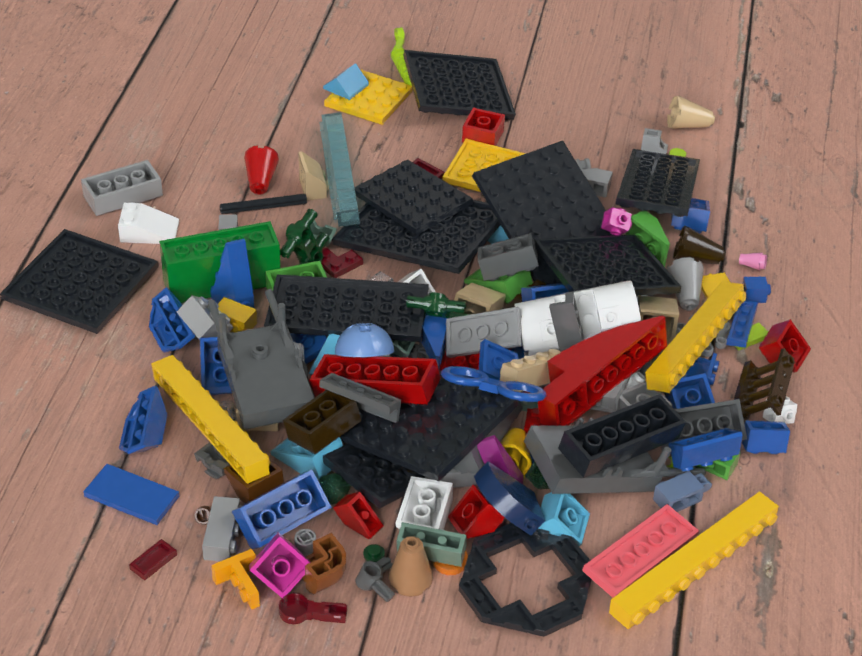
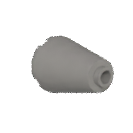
M691 257L676 259L673 261V265L667 266V271L682 286L681 292L675 293L681 308L691 311L699 306L704 267L701 261L696 262Z

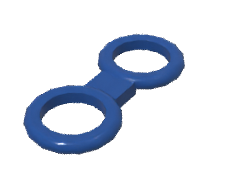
M451 366L441 371L443 379L448 382L463 386L479 387L480 390L501 394L513 400L538 402L544 400L547 396L545 390L539 386L525 382L499 381L489 378L486 373L473 368ZM457 375H466L474 378H466ZM513 390H522L530 393H521Z

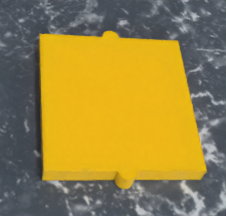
M725 272L718 274L710 273L703 276L701 289L707 299L722 281L730 282Z

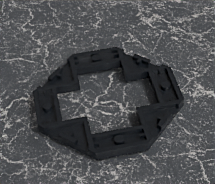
M509 523L497 528L494 532L474 538L458 591L481 622L545 637L582 619L592 581L582 569L591 560L569 535H551L549 531L537 529L532 535H529L513 523ZM520 543L526 547L533 558L553 550L572 574L571 577L558 582L557 586L566 600L534 615L530 613L521 600L501 608L481 581L495 575L497 572V568L489 559L490 556Z

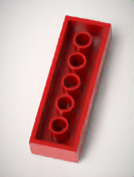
M324 354L309 381L315 397L326 390L319 387L320 379L333 373L401 399V403L428 404L441 377L436 359L378 356L344 357Z

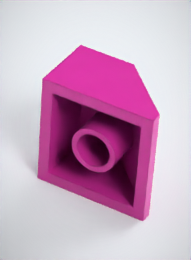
M278 532L249 564V570L283 598L305 575V565L311 562Z

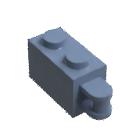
M687 471L657 484L653 500L660 508L668 504L676 512H679L701 502L703 493L711 488L712 483L702 473L694 476L690 471Z

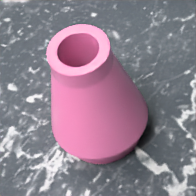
M762 252L740 254L739 264L757 270L765 269L767 255H764Z

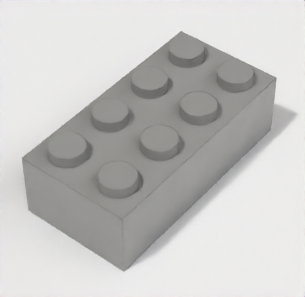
M148 160L81 179L83 196L96 216L122 209L124 203H141L163 196L161 178Z

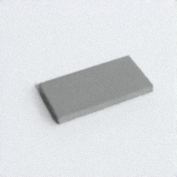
M512 307L446 319V356L452 358L480 353V343L484 339L506 349L521 347V309L519 307Z

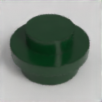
M371 544L365 547L363 557L366 562L372 561L376 563L385 557V550L380 545Z

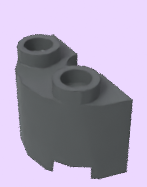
M210 442L194 453L197 462L201 460L207 468L205 473L218 479L225 475L223 468L230 464Z

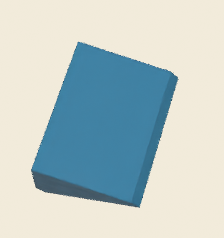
M355 63L326 83L323 89L350 100L366 88L369 82Z

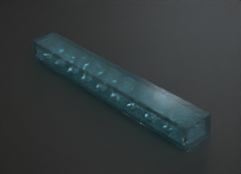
M342 113L323 114L319 125L334 220H338L339 227L360 224Z

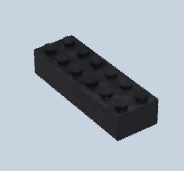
M658 394L564 431L558 449L579 474L585 478L607 469V467H612L679 439L686 421L661 394Z

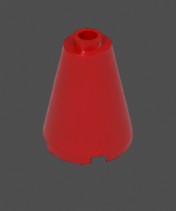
M253 146L245 151L244 160L250 190L256 195H261L268 190L279 163L278 153L268 146H264V148Z

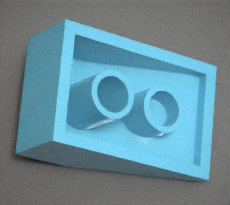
M338 437L321 451L313 454L287 438L272 449L270 453L300 474L312 469L317 480L325 478L327 473L331 471L324 464L323 455L342 447L343 444L340 437Z

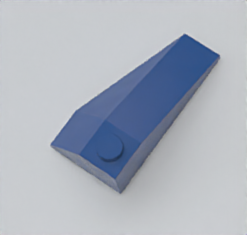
M245 239L227 242L220 259L219 271L215 275V284L210 290L211 299L215 300L218 304L226 297L254 308V295Z

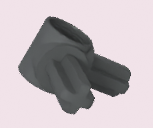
M383 557L376 563L372 561L365 562L355 579L356 585L365 591L374 590L386 602H389L395 593L382 579L383 573L392 566L391 559Z

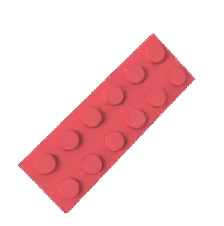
M666 504L585 564L582 571L613 598L697 537L699 530Z

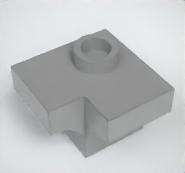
M645 128L641 150L667 154L668 144L664 143L661 139L662 131Z

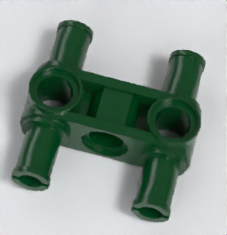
M308 209L301 220L296 221L295 224L291 223L287 227V241L280 249L282 257L288 259L294 251L299 260V265L316 261L322 262V249L330 238L326 233L320 232L315 239L310 226L318 216L316 211Z
M432 292L425 297L407 296L409 301L406 300V307L423 309L425 316L454 318L471 315L470 313H465L466 301L449 300L446 295Z

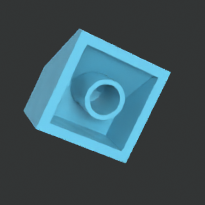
M552 492L545 494L540 507L545 522L538 529L549 531V534L561 536L562 534L569 535L578 546L582 545L590 513L571 494H552Z

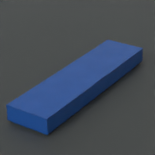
M745 300L735 312L726 345L746 348L758 308V302Z

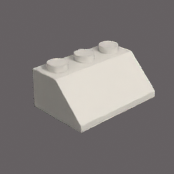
M411 476L395 526L400 529L401 523L404 522L444 530L453 501V483Z

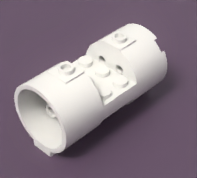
M631 280L574 291L584 339L618 326L641 321L639 306ZM566 293L514 304L515 307L521 309V342L524 351H527L524 352L525 356L536 355L538 352H547L549 349L559 350L549 305L551 303L565 302Z

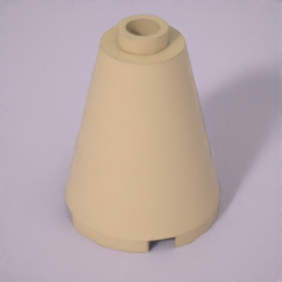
M674 96L669 105L671 114H667V125L669 128H706L714 124L715 115H713L711 110L681 96Z

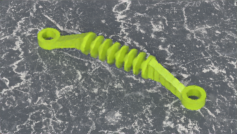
M402 27L395 28L396 44L391 52V58L404 83L411 85L403 56L405 50L403 48L405 42L404 30Z

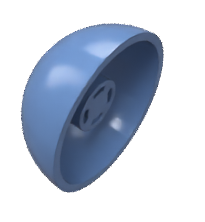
M358 323L348 327L339 336L335 346V354L344 357H375L394 353V345L388 333L383 328L372 323Z

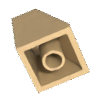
M470 283L456 293L454 301H466L465 313L477 314L501 310L506 294Z
M639 295L638 306L641 321L664 316L666 319L667 343H670L675 338L679 318L677 299Z

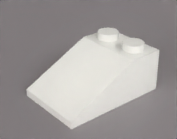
M124 203L118 224L120 242L159 244L161 240L176 238L179 219L142 203Z

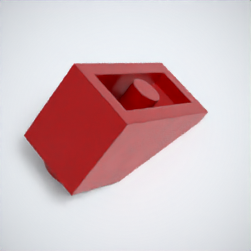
M361 492L345 495L333 507L345 526L367 539H371L384 526Z

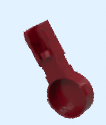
M293 592L280 600L279 615L288 624H300L305 620L312 619L324 622L345 623L347 605L337 602H314L308 600L300 593Z

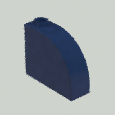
M489 461L474 475L475 481L485 498L502 516L518 528L532 535L545 522L534 491Z

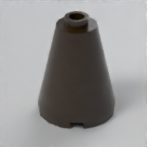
M683 226L679 234L680 239L675 245L674 260L691 257L696 262L701 261L707 264L723 262L726 255L724 247L694 229Z

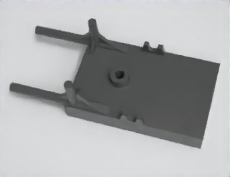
M271 289L266 290L265 294L276 323L267 327L230 333L227 331L226 315L219 314L215 300L208 301L218 333V352L244 430L283 422L286 417L314 399L303 369L302 357H299V349L295 348L286 324L285 304H277Z
M579 418L574 426H531L524 439L552 494L654 492L655 486L660 483L663 477H675L678 474L687 472L678 468H667L665 462L671 453V449L665 447L655 463L650 454L646 452L583 478L558 449L564 431L582 425L584 422L583 418ZM704 468L690 470L694 476L700 473L705 476L706 473Z

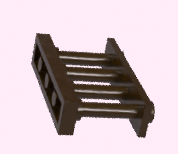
M785 348L780 350L778 361L758 368L751 360L744 363L734 400L740 399L744 424L745 420H749L751 414L771 408L777 416L781 415L795 364L794 358L788 354ZM775 370L774 374L761 378V375ZM771 384L769 388L757 392L759 387ZM767 397L766 401L753 405L754 401Z

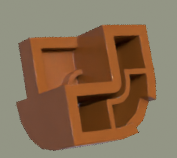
M332 532L313 541V553L306 556L311 563L305 565V575L302 579L305 581V588L313 595L342 579L346 570V552Z

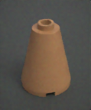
M410 536L401 541L389 572V583L401 595L409 597L419 596L423 594L424 590L431 587L433 574L423 542L417 537Z

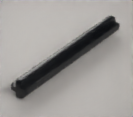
M306 194L255 199L220 204L219 208L221 214L306 204L307 197Z

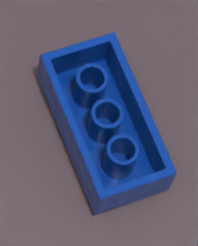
M311 469L236 508L232 513L249 547L253 550L269 543L278 532L283 535L332 507Z

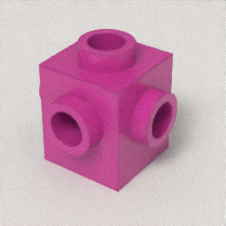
M612 207L604 212L601 229L610 231L612 235L620 236L630 230L632 214L626 212L625 209Z

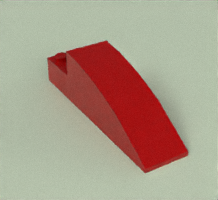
M658 316L601 332L567 348L548 360L550 384L543 388L547 394L546 398L538 401L540 423L544 426H569L603 399L605 394L623 380L629 378L667 347L665 317Z

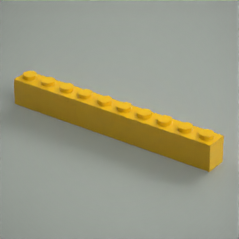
M721 282L647 369L645 374L648 390L671 392L680 379L685 376L688 369L693 366L697 358L701 356L706 347L709 346L710 342L716 338L719 331L724 328V325L731 319L741 304L745 302L746 292L744 291L743 284Z
M171 355L151 363L154 380L247 484L270 474L269 456L260 450L258 444L250 439L248 433L240 428L236 420H232L228 411L221 408L219 402L211 397L210 392L202 387L200 381L193 377L190 370L185 369L181 361H178Z
M759 491L613 597L609 613L627 629H630L635 624L639 625L647 615L655 613L666 601L670 602L679 591L686 590L694 580L701 579L706 571L710 568L714 569L722 559L730 557L738 547L745 546L749 539L753 536H758L768 525H773L778 518L779 506Z

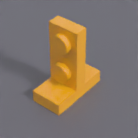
M249 549L211 565L212 579L216 585L231 580L233 586L239 588L242 601L244 603L247 602L251 609H255L260 606L259 591L247 572L250 571L249 564L256 558V554L252 549Z

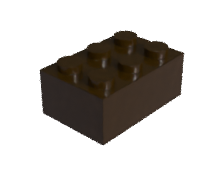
M325 390L286 417L283 423L288 440L316 454L361 421L356 401Z

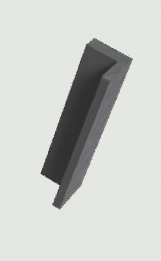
M574 291L566 292L565 302L551 303L549 305L560 352L585 340Z
M333 373L320 379L319 387L356 401L359 409L394 423L399 421L401 399Z

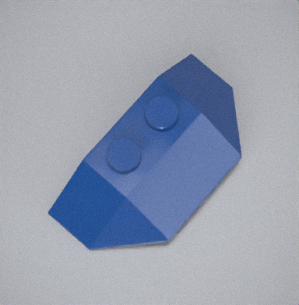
M167 287L164 288L152 299L151 305L153 307L150 313L149 328L161 350L169 352L183 348L196 335L177 313L182 306L181 302Z
M156 385L139 393L138 400L126 417L119 449L127 454L144 452L162 444L168 414L159 388Z

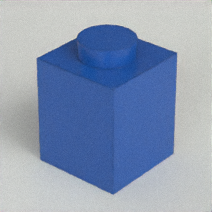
M743 277L742 284L746 292V301L766 303L767 296L771 293V286L767 283L766 277Z

